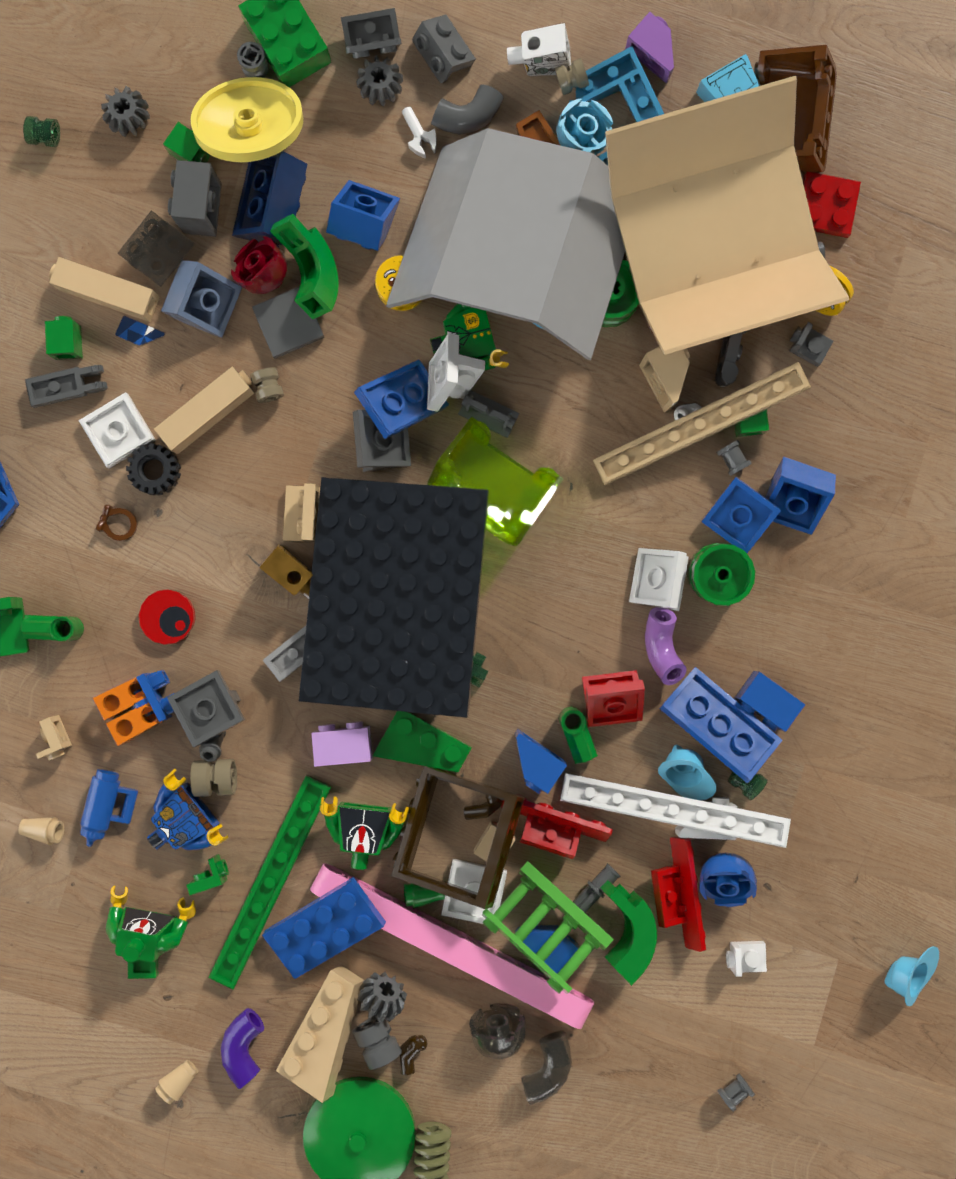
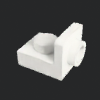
M730 942V951H726L727 967L731 968L736 977H742L743 972H767L765 942Z

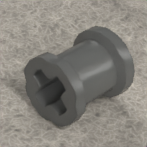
M738 440L716 452L718 456H722L729 468L728 474L730 476L752 464L750 460H746L739 448L740 442Z
M740 1073L736 1075V1080L726 1088H719L717 1090L732 1112L737 1110L736 1106L748 1096L753 1097L755 1095Z

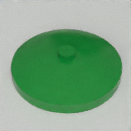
M357 1076L337 1081L335 1083L334 1095L323 1103L315 1099L306 1117L303 1130V1145L311 1168L320 1179H397L408 1166L415 1145V1121L408 1103L395 1088L375 1078Z

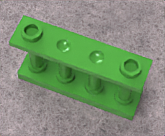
M527 861L519 871V874L522 876L520 879L521 883L496 912L492 914L488 909L482 912V916L485 918L483 924L494 934L499 931L549 978L547 981L548 985L558 994L562 991L568 994L573 988L566 981L593 949L597 950L600 947L602 950H605L614 939ZM536 888L543 895L541 898L542 903L515 934L512 933L502 921L529 890L533 891ZM551 909H559L565 915L562 918L564 921L535 954L523 941ZM578 927L586 934L584 937L585 942L558 973H555L544 961L572 929L576 930Z

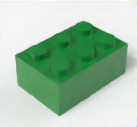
M246 0L238 5L244 23L256 43L263 48L268 63L279 81L289 88L332 63L328 47L299 0Z

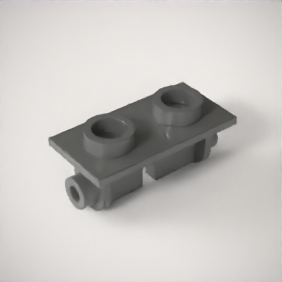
M470 390L462 402L458 415L508 438L519 413Z

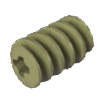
M439 1122L420 1123L417 1127L424 1132L416 1134V1140L422 1144L416 1145L415 1151L421 1155L414 1158V1163L419 1165V1167L414 1168L413 1174L420 1177L416 1179H448V1161L450 1160L448 1150L451 1147L449 1139L451 1138L452 1130Z

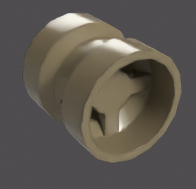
M581 58L574 60L568 68L563 65L555 68L563 95L571 93L573 87L582 89L589 86Z
M264 368L250 374L252 384L257 387L255 395L258 403L275 401L284 396L283 389L277 382L279 375L276 368Z

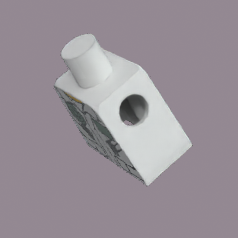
M565 23L524 31L521 34L522 46L507 48L508 64H524L529 76L556 75V67L563 65L568 68L571 65L570 44Z

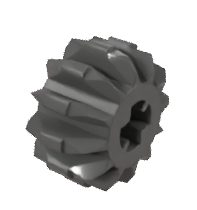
M377 55L374 57V63L365 59V68H359L358 76L360 78L356 81L357 88L361 89V97L363 99L369 97V102L372 106L377 100H380V104L383 107L386 99L394 103L396 100L394 94H401L402 92L400 84L403 82V75L398 73L399 66L397 63L391 65L388 56L383 62H380Z
M125 86L123 92H120L118 88L114 87L115 95L105 94L108 103L101 104V109L104 111L102 118L106 124H109L112 132L116 133L119 131L122 136L126 137L128 132L131 131L133 135L137 136L136 129L138 127L146 129L143 121L150 119V114L146 111L149 105L146 100L142 99L139 91L135 90L132 92L129 87Z
M386 971L381 975L374 972L360 986L361 989L357 999L362 1003L360 1011H368V1019L375 1016L379 1023L384 1021V1019L390 1022L404 1009V1002L407 993L402 991L404 984L397 983L396 976L389 978Z

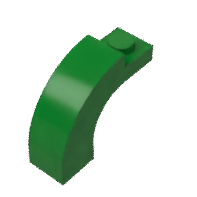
M294 214L274 223L270 232L293 255L300 270L301 285L294 301L312 320L332 311L338 296L339 279L334 257L325 239L316 227L307 230Z
M607 880L600 889L619 907L623 914L625 925L621 939L604 957L632 986L645 972L653 958L657 943L656 922L647 903L634 890L629 894L620 883L615 887Z

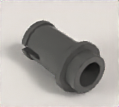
M226 731L200 745L199 752L203 760L213 762L221 756L222 750L220 747Z

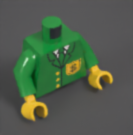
M457 303L443 321L445 335L430 339L433 354L436 353L447 334L451 333L459 335V355L485 361V371L494 369L496 366L507 368L509 365L508 362H500L501 356L508 354V352L496 349L485 310Z

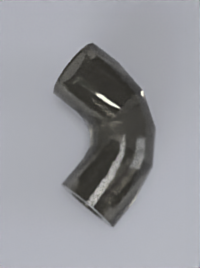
M564 1031L550 1033L539 1040L544 1056L543 1066L540 1070L521 1077L529 1105L542 1102L557 1094L568 1079L572 1058L570 1045Z

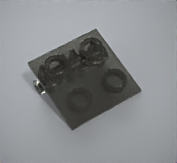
M151 210L117 254L161 287L195 243Z

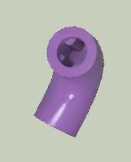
M656 607L649 612L645 631L646 651L654 671L663 684L673 685L685 676L687 670L684 663L677 656L673 645L672 636L677 617L667 608Z

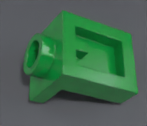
M219 854L208 859L212 874H210L209 870H205L193 875L194 880L186 885L189 895L220 886L227 881V875H229L228 866L224 859L221 860Z

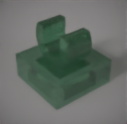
M476 652L473 661L471 684L480 688L489 671L482 668L486 656Z

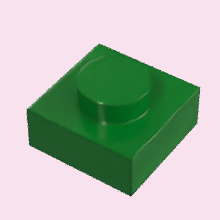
M158 959L153 962L143 960L128 962V979L157 978L159 975Z

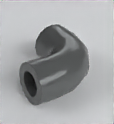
M482 84L478 87L473 100L467 105H456L442 98L435 110L431 125L458 135L474 133L489 124L499 110L504 99L503 95L493 87Z

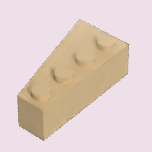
M342 965L330 970L276 1069L279 1074L322 1103L334 1095L337 1075L341 1070L343 1062L342 1057L345 1045L348 1043L351 1023L359 1003L357 999L361 989L360 986L364 981Z

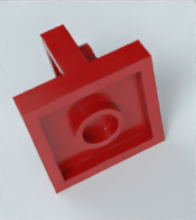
M637 670L582 677L588 727L643 721L645 688L643 680L638 678Z

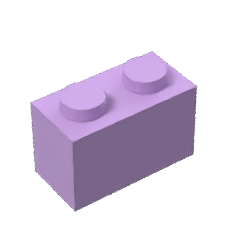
M362 721L346 723V728L335 729V724L319 725V730L311 733L314 767L370 762L373 759L370 726H363Z

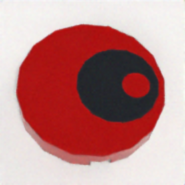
M169 589L159 590L149 595L142 603L139 611V624L145 636L153 642L164 645L178 643L187 638L196 620L195 608L190 599L180 592Z

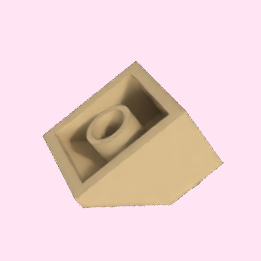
M659 346L646 353L639 364L664 413L670 411L679 400L690 363L688 360L690 354L687 348L664 355Z

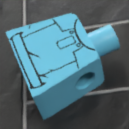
M745 54L702 79L696 91L698 96L704 102L758 87L759 84L748 56Z

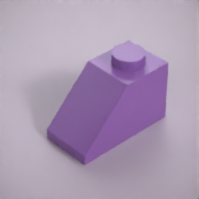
M649 12L628 36L625 49L632 46L639 61L667 83L674 69L671 29L663 18L654 16Z

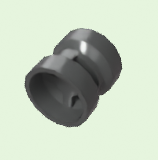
M255 42L242 44L238 49L237 58L246 77L264 78L268 74L269 63L263 48Z

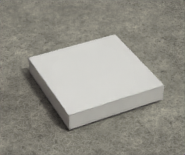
M126 392L79 420L103 463L109 469L133 455L132 452L135 449L140 450L139 446H148L156 441L129 394Z
M453 859L448 882L478 893L486 865ZM505 869L492 908H488L492 914L496 912L501 904L507 870ZM445 895L441 915L483 924L485 918L482 916V912L485 909Z

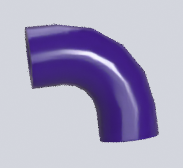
M250 1008L241 1012L227 1027L220 1047L222 1065L230 1080L238 1089L245 1086L261 1070L249 1054V1044L264 1031V1024L258 1014Z

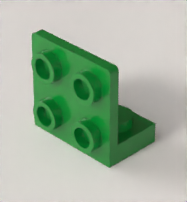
M21 597L0 598V657L30 651L28 639H24L21 632V623L25 617L23 599Z

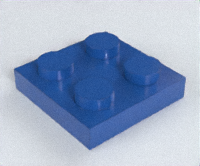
M735 477L702 520V523L732 545L748 553L780 513L781 509L738 477Z

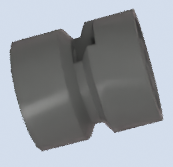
M375 1016L362 1022L352 1031L358 1047L364 1048L362 1055L370 1070L389 1064L402 1052L396 1037L389 1035L391 1031L389 1022L384 1019V1021L379 1023Z

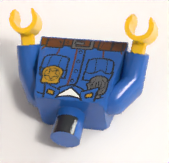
M173 769L164 777V784L160 788L153 806L155 814L151 820L157 829L147 836L151 846L158 850L168 842L175 850L182 847L188 851L206 849L229 838L228 835L222 837L219 833V829L223 827L222 824H220L200 797L193 796L191 785L188 782L183 784L186 781L185 777L181 780L176 779L174 773L177 770Z

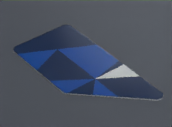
M123 316L115 335L136 345H142L163 337L165 333L127 316Z

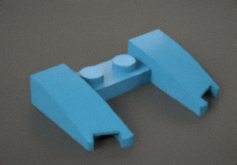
M632 46L586 70L589 86L582 89L576 87V99H582V101L589 103L591 100L599 101L621 91L635 122L664 114ZM607 152L597 156L608 165Z

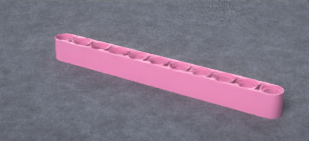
M324 863L310 891L321 897L354 876ZM354 877L386 921L381 929L572 1027L582 1029L594 1005L592 999L575 989H572L568 994L563 991L558 994L548 985L547 981L549 978L545 974L416 908L413 909L412 906L406 907L405 903Z

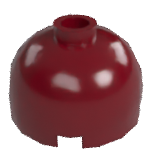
M264 236L265 240L260 242L253 239L242 247L234 259V262L237 264L235 272L231 269L233 280L254 294H266L279 288L287 273L288 264L284 252L267 236Z

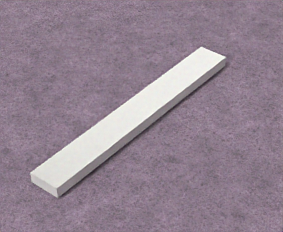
M567 773L565 774L560 799L562 802L783 848L787 846L791 821L788 818Z

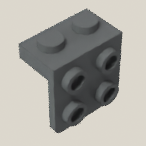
M395 8L341 17L346 54L352 53L353 59L370 56L369 50L380 48L381 54L397 51L396 45L402 44Z

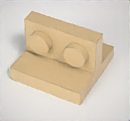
M304 483V486H286L283 541L315 543L320 487L316 484Z

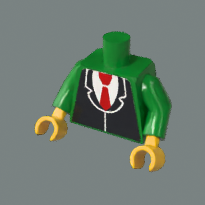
M334 796L332 804H327L324 801V797L321 798L320 811L325 817V823L333 841L340 845V851L352 853L351 868L365 870L368 867L369 855H380L381 850L389 849L399 837L409 811L408 807L405 808L404 812H399L395 809L396 803H393L392 807L341 802L338 805V798Z
M115 886L111 888V903L113 907L109 908L105 929L110 942L116 945L115 954L117 956H122L127 962H135L137 960L153 962L163 953L179 946L188 925L186 920L194 917L196 914L195 903L193 900L191 906L185 908V898H181L177 904L180 914L179 918L173 915L130 907L122 909L121 906L128 900V888L125 887L123 895L117 896L115 895Z

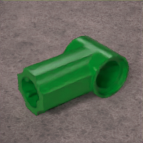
M25 615L21 623V632L24 639L75 641L83 635L84 624L79 618L73 616ZM66 622L71 627L68 635H65L63 632V626Z
M576 707L564 708L560 712L558 719L574 763H584L597 757L598 755L583 713ZM569 714H577L579 716L578 724L574 727H567L565 725L566 717Z

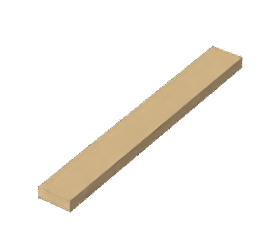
M797 362L594 459L593 462L606 486L809 390L811 386L800 363Z

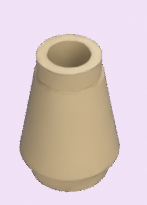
M56 817L23 819L19 824V834L44 844L52 845L62 840L64 823Z
M186 1060L159 1080V1085L155 1088L156 1092L168 1104L178 1101L198 1073V1069L191 1061Z

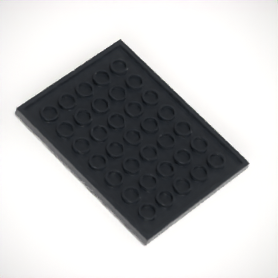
M321 477L312 564L313 575L310 584L299 702L468 718L489 490Z

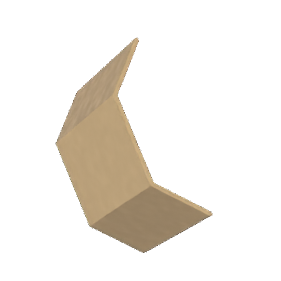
M796 76L605 132L610 190L615 214L640 307L664 355L850 300L843 286L819 251L794 148Z

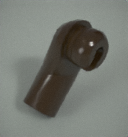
M486 795L487 802L484 804L465 806L464 817L466 820L487 818L502 806L503 800Z
M413 1035L401 1045L400 1067L402 1075L415 1073L414 1057L420 1051H424L428 1045L425 1036Z

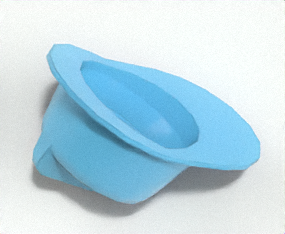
M674 745L666 761L658 767L659 775L682 797L701 801L711 798L716 792V783L704 769L702 757L693 750L683 749L679 745Z
M932 946L920 958L902 956L891 965L885 978V984L896 993L905 997L907 1006L914 1004L920 991L934 974L939 961V949Z

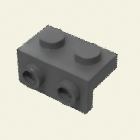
M446 14L422 21L412 38V42L440 83L446 82L452 72L471 67L476 60Z

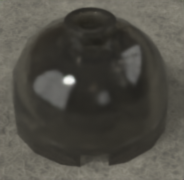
M496 1003L490 1005L492 1010H487L483 1013L482 1008L477 1010L471 1016L469 1028L473 1044L478 1052L484 1057L496 1060L506 1059L518 1053L526 1037V1020L524 1014L523 1016L520 1014V1009L513 1005Z

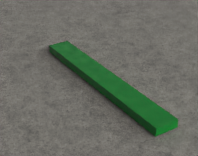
M309 775L305 776L208 977L209 979L232 990L236 987L320 812L321 798L324 797V801L326 800L332 786Z

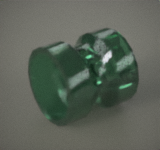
M27 116L23 125L25 142L29 145L44 143L46 147L56 148L60 142V125L58 120L51 118L40 120L38 117Z
M734 772L728 778V782L734 788H740L742 794L748 800H753L757 797L768 781L762 774H755L748 783Z

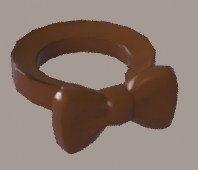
M105 505L100 521L95 529L98 532L104 531L113 540L124 541L130 539L135 534L138 524L136 517L129 510L123 508L113 509L111 505ZM116 514L126 515L131 523L129 531L124 535L114 534L107 524L109 516Z

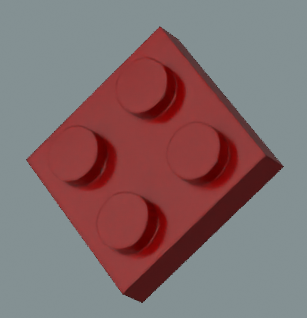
M806 172L803 185L814 231L848 238L852 232L861 182L815 172Z

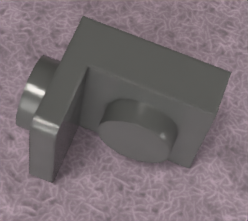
M807 322L802 328L798 326L790 339L793 345L789 351L818 367L821 365L834 341L811 329L813 324Z

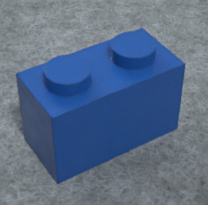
M759 671L752 672L734 697L741 702L740 705L748 713L750 712L752 715L757 713L763 718L762 723L773 732H776L777 729L786 732L805 706L804 703Z

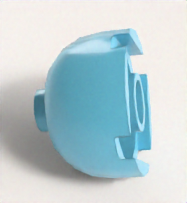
M576 99L568 103L562 111L557 124L556 132L559 144L598 155L606 147L605 132L612 130L613 121L611 115L604 106L594 100H591L589 103L582 101V99Z

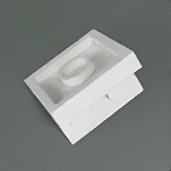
M448 333L429 362L427 410L438 412L449 396L464 399L485 371V361L459 355V335Z
M638 548L629 602L679 611L689 558L686 556L687 553Z

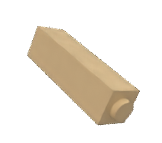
M58 257L56 264L50 270L49 283L57 290L151 322L159 300L158 294L153 289Z
M232 366L154 428V430L171 451L179 454L254 394L253 390L249 387L252 384L251 379L243 370L238 373Z

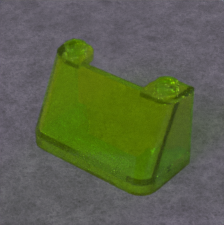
M471 416L436 462L427 485L489 490L486 530L503 542L517 546L521 543L564 478L551 468L541 467L535 473L531 472L489 444L491 433L488 426Z

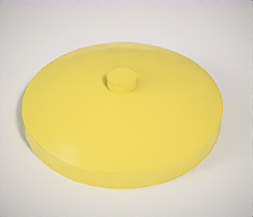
M246 77L224 82L205 93L193 108L191 126L196 142L211 156L230 162H252L269 158L290 146L300 134L304 118L301 102L291 88L281 82L268 78Z

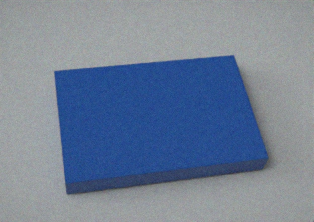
M419 359L364 384L354 391L384 439L449 406L446 400L438 412L427 410L428 372Z

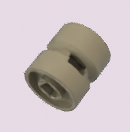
M218 759L215 764L205 760L193 761L190 775L193 796L208 797L212 796L213 792H216L218 796L235 795L237 789L235 760Z

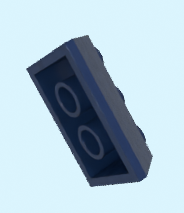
M284 151L269 158L248 162L232 236L250 241L256 239L258 242L265 240L263 237L267 236L277 245H283L270 230L274 223L291 214L296 216L300 208L299 200L302 187L306 181L308 164Z

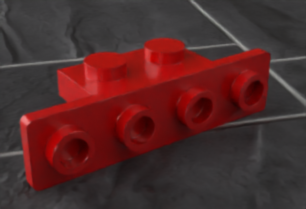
M526 798L520 812L521 815L527 816L520 839L521 843L572 860L577 851L580 835L606 842L613 829L606 827V824L601 821H587L581 819L576 813L568 811L563 813L554 810L549 804H535L527 801Z
M676 836L671 837L673 865L651 870L658 926L667 928L682 924L685 947L698 952L706 951V935L702 923V906L699 901L698 878L695 873L694 850L691 840Z

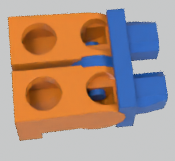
M164 670L151 674L143 673L93 698L104 720L113 719L132 708L131 711L106 723L117 746L131 741L172 717L171 714L174 713L171 704L167 697L163 698L158 690L170 683Z

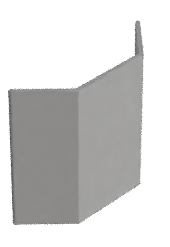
M489 128L443 146L386 307L393 308L435 297L532 322L542 327L587 360H591L625 254V247L611 198L608 165L590 152Z

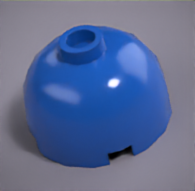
M719 853L710 857L701 868L699 891L703 898L707 900L708 896L714 899V904L718 906H742L747 903V898L751 896L754 898L756 896V874L752 865L744 857L734 853Z

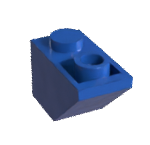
M537 925L523 943L536 954L559 925ZM567 934L544 962L555 973H558L579 949V944Z

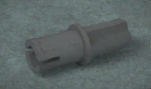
M607 863L606 867L592 882L590 880L587 882L589 885L577 896L573 903L586 913L600 897H605L600 887L607 880L613 884L621 876Z

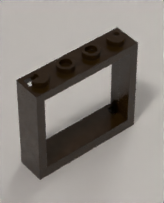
M424 766L420 779L416 780L418 789L415 798H412L408 807L410 815L407 825H404L400 833V841L402 842L399 852L393 857L395 863L391 876L482 909L492 908L525 797L437 768ZM438 779L505 800L478 893L411 869Z

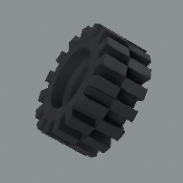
M149 444V446H139L140 450L135 449L132 452L134 456L132 458L129 457L127 460L130 462V465L126 466V471L129 472V475H127L128 480L132 481V485L139 489V491L149 495L156 494L159 496L163 495V492H170L171 487H176L178 484L176 479L181 476V473L178 472V469H181L180 464L177 463L178 458L161 445ZM153 459L161 461L164 467L162 476L157 480H149L144 474L146 463Z

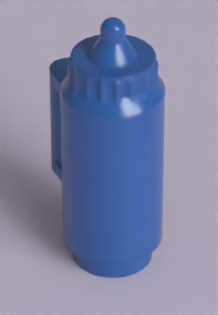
M98 769L96 775L92 776L80 822V835L86 837V845L88 847H92L96 839L104 838L110 821L126 824L131 822L138 790L119 786V774L116 772ZM118 792L126 794L121 816L112 815Z

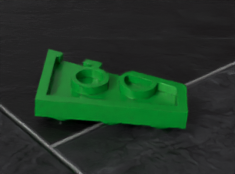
M397 711L372 756L459 772L472 747L410 712Z

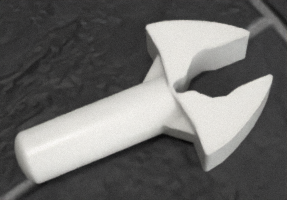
M404 108L402 114L414 135V139L408 142L410 150L418 156L426 158V154L421 147V140H424V142L430 144L432 151L435 153L437 145L435 129L429 132L424 131L412 108Z

